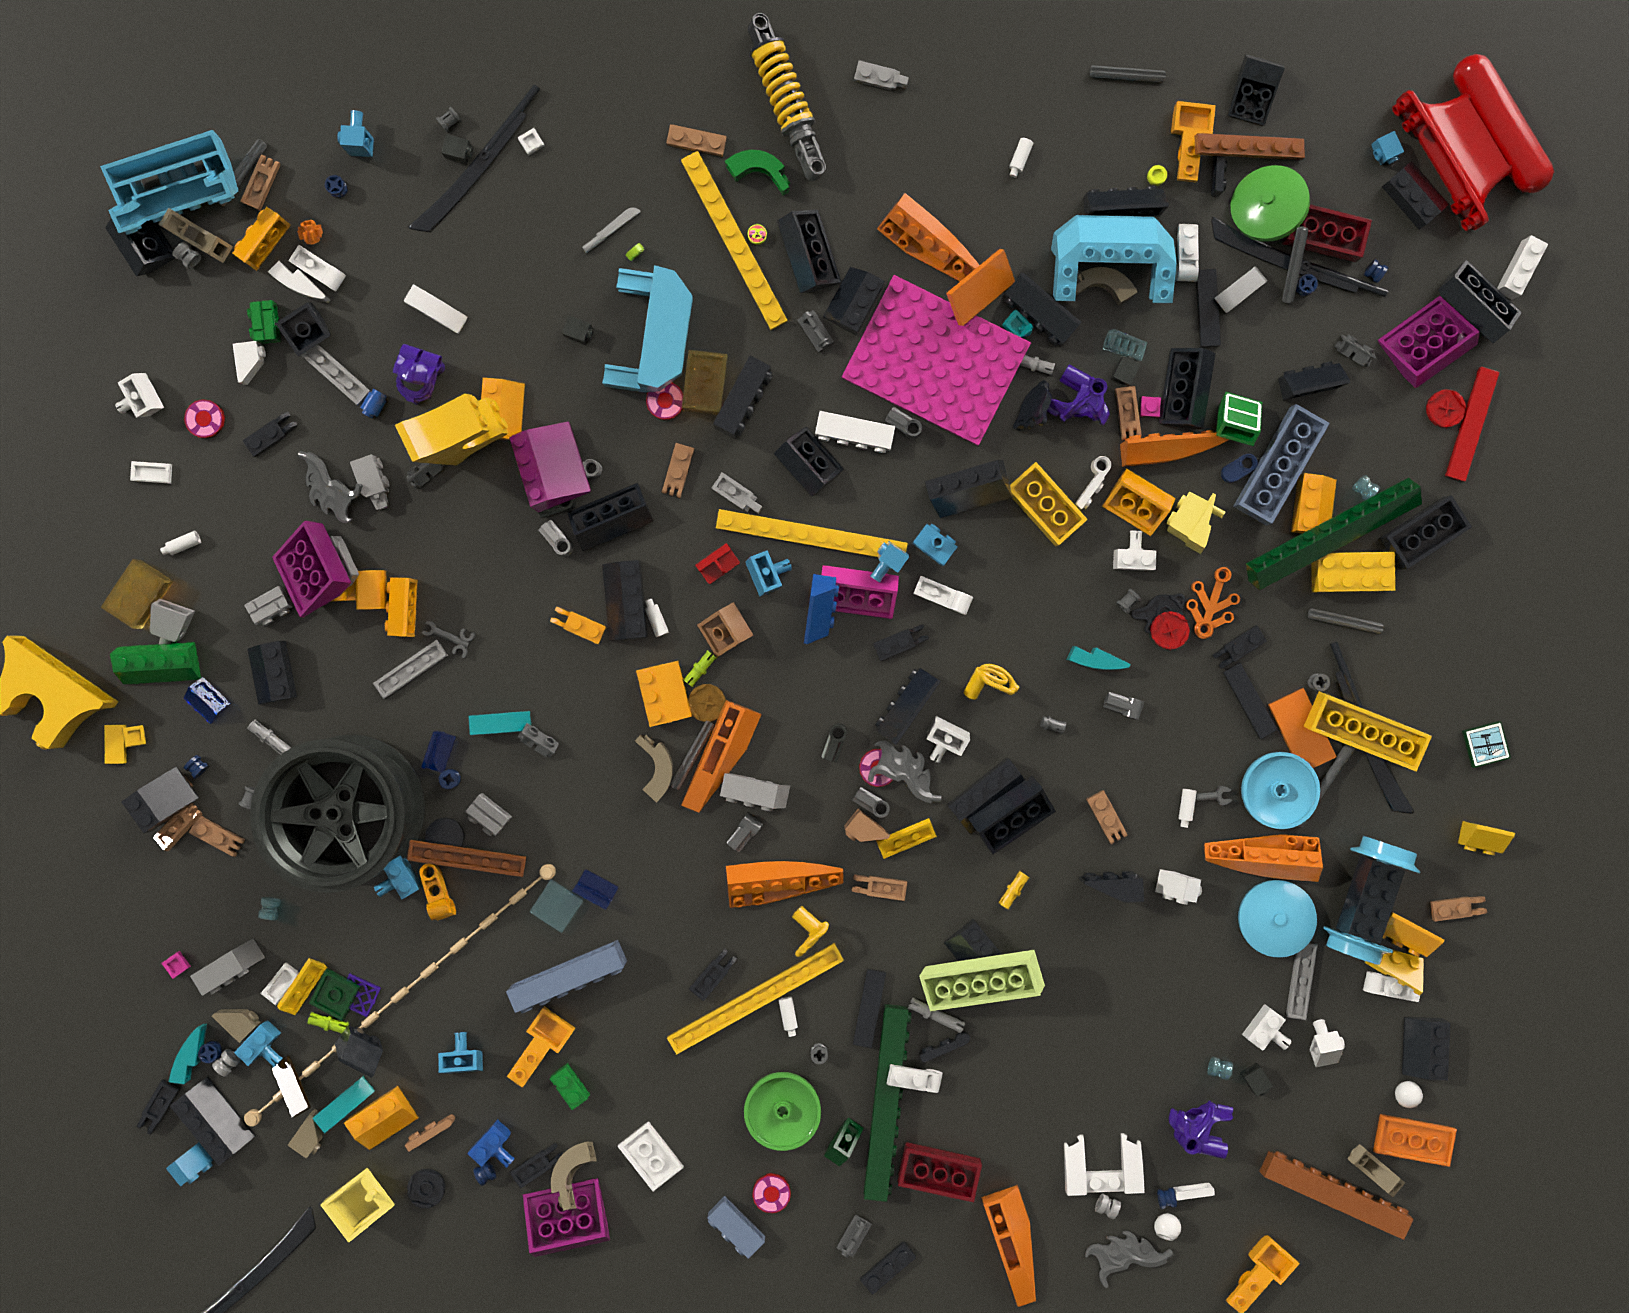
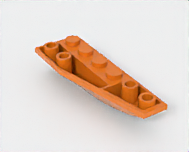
M906 193L899 199L877 228L905 253L958 281L963 280L980 266L946 227Z
M1213 430L1202 431L1201 434L1187 432L1182 433V435L1167 434L1161 437L1160 433L1149 434L1144 438H1141V435L1129 436L1120 444L1122 467L1160 464L1180 460L1214 448L1230 439L1216 436Z
M729 700L725 701L681 806L696 812L702 810L723 782L724 774L732 770L747 750L761 717L760 713Z
M1272 835L1204 844L1205 861L1248 874L1277 879L1318 882L1323 869L1318 837Z
M775 861L726 866L730 908L768 904L843 884L842 868L822 864Z
M1018 1185L981 1198L1017 1306L1020 1307L1035 1302L1036 1295L1030 1221Z

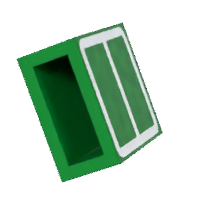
M1225 392L1218 408L1216 436L1254 446L1261 432L1262 402Z

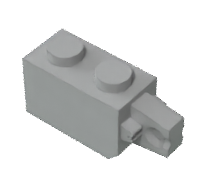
M371 454L351 461L350 464L357 484L363 485L361 495L370 498L376 510L389 507L386 493H389L387 487H390L387 477L382 474L381 469H383L380 458Z

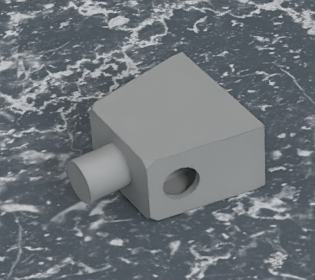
M159 599L151 604L150 632L160 637L159 644H171L172 641L177 642L184 637L195 611Z

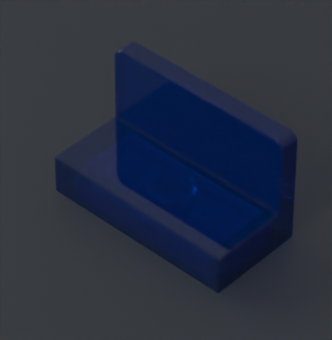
M204 677L190 685L183 697L210 724L215 721L218 714L230 705V702Z
M439 730L433 731L421 768H429L442 773L446 768L456 736Z
M586 869L572 892L606 910L618 890V886Z

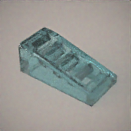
M1112 329L1107 333L1103 349L1123 356H1131L1136 360L1142 361L1147 342ZM1121 339L1124 340V341H1123V344H1122V347H1119V346H1120V343H1121ZM1129 342H1131V345H1130V348H1129V351H1128V350H1127V347H1128ZM1136 344H1138L1139 346H1138L1137 352H1136V354H1135V353H1133V352H1134V349H1135Z

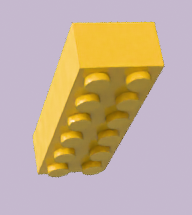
M1320 691L1304 724V727L1416 772L1432 737L1422 731Z

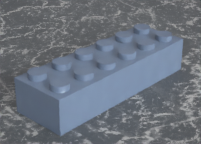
M1297 404L1291 406L1233 507L1264 525L1272 524L1330 423Z
M616 940L516 982L509 987L506 993L514 1012L521 1011V1013H525L533 1009L532 1007L535 1004L539 1003V1006L550 1002V999L554 996L561 998L567 995L571 989L575 988V991L586 987V984L590 981L597 983L603 980L604 976L609 973L613 976L622 972L627 960L619 941Z

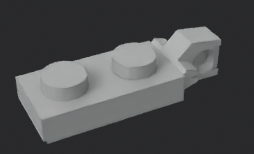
M858 61L854 77L855 82L890 91L891 89L896 90L897 86L907 88L909 77L900 75V71L863 61Z
M723 472L712 486L714 491L742 510L748 512L751 508L759 514L763 508L755 502L757 497L754 493Z
M331 536V542L347 572L351 586L359 576L358 570L342 537Z

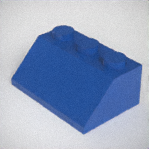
M813 574L804 644H809L828 636L829 628L834 626L835 617H831V613L836 612L837 601L833 600L834 596L838 597L839 585H836V577Z

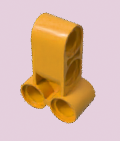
M429 863L424 864L420 868L419 873L428 901L426 907L430 919L439 921L456 915V908L453 900L449 898L440 867ZM432 867L434 875L429 878L427 870ZM435 886H438L440 889L437 896H434L432 893Z

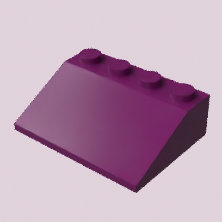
M1439 296L1378 339V343L1402 376L1417 388L1478 345L1479 331Z
M570 422L528 429L509 437L529 505L538 513L591 492Z
M304 521L272 557L294 606L302 618L340 596L351 584L347 572L322 523Z
M598 1178L572 1184L576 1209L563 1211L558 1201L560 1194L552 1193L551 1189L523 1195L529 1253L538 1257L610 1241L608 1222Z

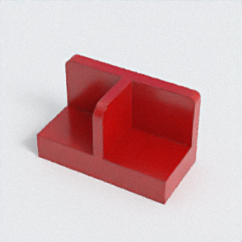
M726 543L695 566L708 584H711L740 564V561Z

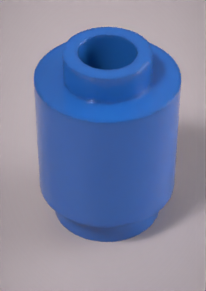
M373 389L367 394L360 407L363 409L362 413L370 418H373V416L378 417L386 403L385 399L387 396Z

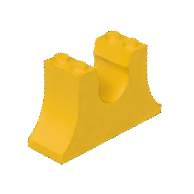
M463 394L434 410L395 425L412 462L458 465L474 452L509 434L507 431L508 425L498 412L499 406L497 402L486 397L478 401L475 396L470 394Z
M6 636L3 640L5 663L0 677V716L16 715L26 707L28 700L33 695L38 697L43 704L44 715L40 723L36 725L31 737L37 742L36 745L44 750L64 747L85 719L100 710L115 708L119 702L25 636Z

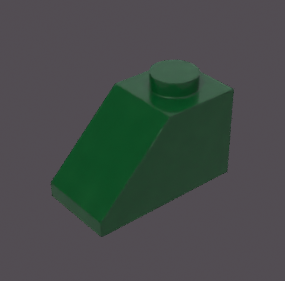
M847 1118L830 1142L824 1157L840 1167L850 1158L864 1128L850 1118Z

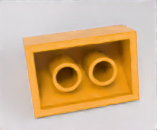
M266 207L259 212L256 222L247 228L246 235L242 241L240 240L236 243L233 254L257 271L291 225L276 212Z
M483 378L481 399L486 397L495 400L499 406L498 412L501 418H504L508 425L507 431L509 434L498 440H510V436L522 432L525 384L504 379Z
M1126 468L1102 507L1151 536L1171 511L1175 498Z
M1300 474L1296 486L1291 532L1303 534L1332 518L1336 479L1324 475Z
M390 578V582L387 583V593H389V601L386 602L388 620L385 621L387 636L415 637L417 579Z
M679 661L636 671L650 727L692 717Z
M1391 912L1383 939H1386V937L1393 939L1391 943L1400 948L1403 945L1410 948L1408 952L1417 957L1420 954L1428 957L1444 942V939Z
M396 1086L350 1116L344 1124L353 1138L370 1150L419 1117L400 1088Z

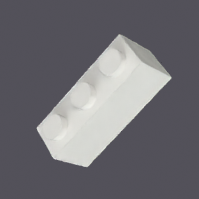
M1532 235L1521 241L1497 287L1504 296L1513 300L1522 295L1548 244Z

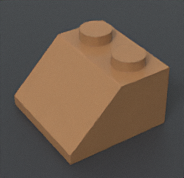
M734 602L697 625L716 657L753 636Z
M859 808L844 825L846 835L853 841L856 839L860 842L888 839L890 836L883 827Z

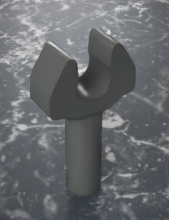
M1218 786L1215 792L1196 794V801L1217 800L1219 805H1227L1232 799H1223L1221 795L1223 792H1230L1231 789L1225 786Z

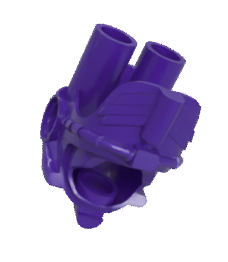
M403 344L393 368V373L397 374L396 387L400 394L405 397L406 401L416 405L420 401L431 399L437 375L444 372L445 365L442 362V356ZM403 380L418 385L424 384V386L417 392L411 391L404 386Z
M1069 364L1059 382L1076 390L1077 396L1070 403L1051 399L1047 412L1056 417L1060 416L1059 419L1063 422L1072 417L1088 416L1092 421L1097 420L1100 422L1099 424L1105 425L1109 417V409L1103 397L1107 390L1106 382L1100 378L1095 379ZM1093 388L1098 389L1100 393L1094 392Z
M1208 1101V1103L1198 1108H1192L1187 1112L1171 1108L1169 1123L1175 1130L1174 1138L1187 1153H1199L1222 1159L1226 1158L1228 1153L1227 1143H1223L1221 1137L1209 1134L1215 1122L1231 1121L1233 1119V1107L1221 1104L1216 1105L1214 1102Z

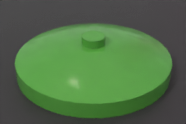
M1278 165L1262 167L1248 174L1238 184L1231 199V215L1235 225L1245 236L1257 241H1275L1290 235L1303 223L1310 207V193L1302 176L1293 169Z
M789 1072L769 1074L757 1081L747 1095L744 1106L745 1123L750 1134L761 1145L777 1151L796 1149L808 1142L819 1126L821 1104L814 1087L799 1075Z

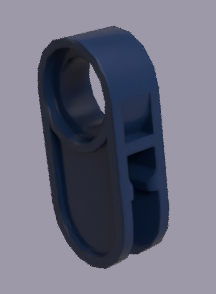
M1245 454L1222 469V479L1227 483L1239 480L1257 467V458L1252 454ZM1245 458H1249L1252 460L1251 468H1245L1243 466V460Z

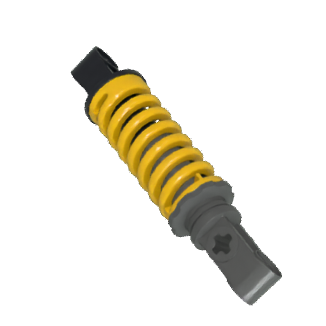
M757 13L748 25V33L754 44V47L749 52L750 56L755 60L756 67L759 68L758 73L763 78V85L767 87L766 94L770 97V104L774 106V114L778 116L777 122L782 126V136L790 137V144L795 149L805 177L810 181H816L826 170V164L815 139V131H812L811 128L815 124V119L809 108H807L808 103L806 101L801 102L804 98V93L797 92L801 85L799 82H793L797 78L796 73H788L793 69V65L785 63L789 60V55L782 53L785 51L784 39L782 37H775L769 19L765 14ZM812 167H815L818 172H815Z

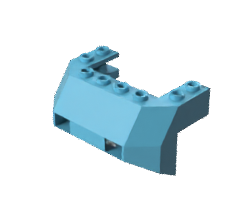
M213 130L100 166L117 203L116 206L108 211L118 233L125 232L126 235L141 229V225L146 221L152 220L153 223L161 221L168 208L178 214H182L183 209L189 208L192 211L200 208V204L208 202L209 205L216 202L220 204L229 202L235 198L234 195L238 192L230 159L222 140ZM202 160L206 170L198 173L193 162ZM157 174L161 185L145 190L141 179Z
M1076 215L1054 232L1051 250L1056 257L1053 297L1056 301H1075L1078 262L1152 263L1149 298L1153 299V303H1173L1176 274L1174 239L1156 218Z
M655 265L653 273L619 268L616 286L619 289L618 292L650 297L639 369L605 364L602 384L605 387L637 392L661 391L682 375L693 297L674 270Z

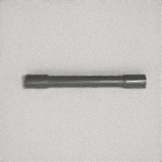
M1344 745L1337 755L1335 762L1320 782L1319 801L1342 767L1356 749L1352 746ZM1307 820L1298 825V827L1302 829Z

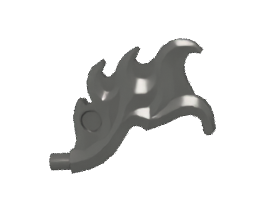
M299 451L298 458L305 460L308 464L306 485L308 487L312 486L309 498L313 506H317L316 500L318 499L321 509L326 515H329L328 509L331 508L340 522L350 523L353 521L352 518L348 517L347 509L351 501L360 495L363 485L356 484L355 490L352 491L339 480H331L326 465L317 455L312 452Z
M878 741L874 744V746L881 748L882 755L878 764L872 767L869 772V782H873L876 774H882L897 782L900 780L905 781L910 792L921 801L928 803L941 802V795L930 793V772L928 769L922 770L925 761L920 752H916L917 758L914 759L910 750L904 745H901L903 751L898 752L888 741Z
M1125 1230L1122 1231L1126 1235L1125 1239L1113 1235L1107 1236L1106 1238L1111 1241L1110 1244L1090 1245L1086 1249L1085 1257L1092 1254L1098 1258L1101 1268L1099 1278L1103 1286L1107 1288L1106 1277L1109 1274L1128 1269L1131 1263L1145 1267L1161 1266L1167 1263V1260L1174 1256V1253L1170 1248L1164 1253H1158L1148 1240L1142 1237L1141 1241L1138 1242L1136 1236L1131 1231Z

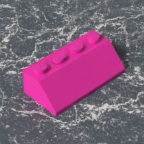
M824 565L821 574L836 577V585H839L838 597L834 596L833 600L837 601L836 611L893 619L899 576L885 574L879 583L870 576L873 572Z

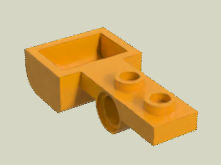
M1176 102L1173 111L1171 134L1182 135L1178 151L1177 181L1194 183L1198 181L1200 155H1195L1194 136L1197 133L1213 134L1216 105Z
M358 571L359 576L353 584L340 596L332 600L356 601V610L386 609V571Z
M544 1006L526 1031L534 1037L507 1077L523 1088L548 1050L551 1048L556 1053H559L575 1030V1027Z
M1269 1235L1262 1237L1248 1255L1256 1263V1266L1251 1271H1246L1242 1274L1238 1281L1239 1285L1226 1299L1239 1313H1244L1273 1279L1281 1285L1300 1264Z

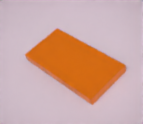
M999 249L946 293L958 325L964 326L1015 282L1005 250Z
M1304 688L1268 704L1292 754L1303 758L1312 768L1336 758V754L1327 736L1304 727L1312 708Z
M1380 1114L1373 1152L1450 1167L1457 1129Z

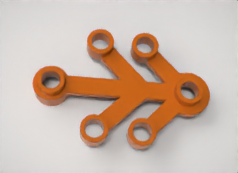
M1226 567L1218 568L1215 571L1214 577L1216 582L1210 600L1204 591V584L1202 582L1196 581L1191 586L1192 591L1197 593L1206 611L1204 618L1197 608L1198 603L1196 600L1190 599L1185 603L1186 609L1191 611L1196 621L1194 632L1201 639L1209 638L1213 634L1214 628L1224 623H1231L1234 620L1232 612H1224L1220 618L1211 621L1214 613L1230 605H1237L1240 602V596L1234 593L1230 594L1227 599L1217 603L1224 582L1229 581L1231 578V571ZM1221 571L1225 574L1223 579L1219 577ZM1197 583L1201 586L1199 591L1195 589ZM1232 596L1237 598L1235 603L1231 601ZM1191 601L1195 604L1193 609L1189 607V602ZM1226 614L1231 616L1229 621L1225 620ZM1202 626H1205L1207 629L1205 633H1202L1200 630Z

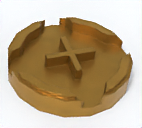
M702 684L696 687L688 698L691 714L697 720L703 722H711L718 719L726 701L723 692L712 684Z

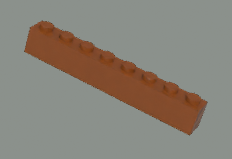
M1268 1151L1260 1169V1173L1264 1177L1398 1238L1405 1239L1413 1221V1218L1408 1214L1409 1211L1405 1208L1390 1206L1391 1203L1383 1198L1377 1200L1373 1198V1194L1365 1190L1359 1192L1354 1185L1347 1182L1344 1185L1339 1182L1338 1178L1329 1174L1326 1177L1321 1174L1320 1170L1314 1167L1306 1168L1304 1163L1299 1160L1293 1159L1291 1161L1286 1159L1287 1156L1279 1151H1276V1153Z

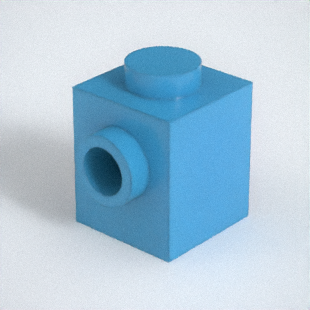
M1395 131L1378 138L1371 144L1374 150V157L1379 161L1380 165L1387 162L1390 165L1398 161L1399 156L1404 152Z

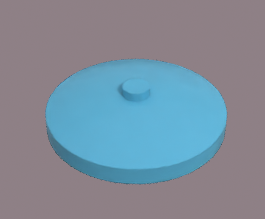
M1272 752L1259 757L1249 766L1242 780L1241 793L1247 811L1256 821L1271 828L1288 829L1302 824L1313 814L1320 798V784L1316 772L1303 758L1287 752Z
M1269 880L1257 884L1244 896L1238 911V923L1244 939L1253 949L1271 957H1288L1300 952L1309 944L1316 930L1317 914L1311 898L1303 889L1287 881Z

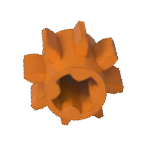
M313 220L303 221L297 231L299 239H304L306 244L319 242L322 237L321 234H323L321 225H316Z

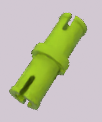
M708 650L698 663L695 662L694 668L683 679L688 683L693 677L689 682L691 687L694 686L702 674L705 675L707 673V668L717 659L716 656L712 655L707 660L712 654Z
M311 1012V1017L308 1018L307 1023L324 1028V1031L331 1030L338 1033H343L349 1025L348 1022L333 1019V1016L329 1015L326 1017Z

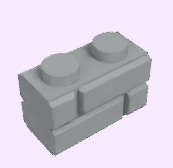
M277 586L245 604V608L254 624L263 625V627L274 622V617L278 615L283 617L289 614V609L294 607L283 586Z
M483 793L477 796L465 812L468 814L467 818L474 824H481L483 826L482 830L489 836H497L512 818L510 814Z

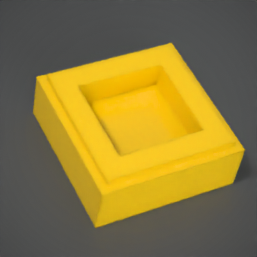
M143 725L122 728L125 747L146 744Z

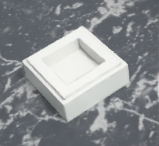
M534 128L518 137L528 156L545 146Z

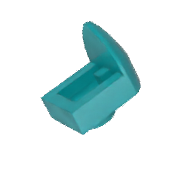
M1014 310L1002 324L1007 331L1021 338L1028 337L1033 331V325L1017 310Z

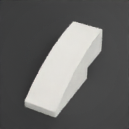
M278 261L268 271L279 282L300 295L326 303L330 301L299 269L292 273L284 264Z
M414 284L404 299L406 304L459 334L468 318Z

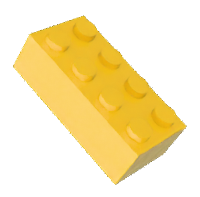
M1037 462L1010 484L1013 495L1012 499L1055 547L1060 545L1088 520Z
M1395 552L1329 553L1311 563L1312 592L1395 591Z

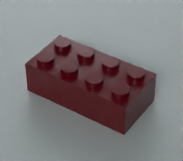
M1310 205L1306 218L1299 226L1308 228L1304 250L1357 262L1363 258L1372 220ZM1296 230L1283 238V245L1293 247Z
M905 1142L897 1177L898 1186L974 1202L982 1163L980 1158Z

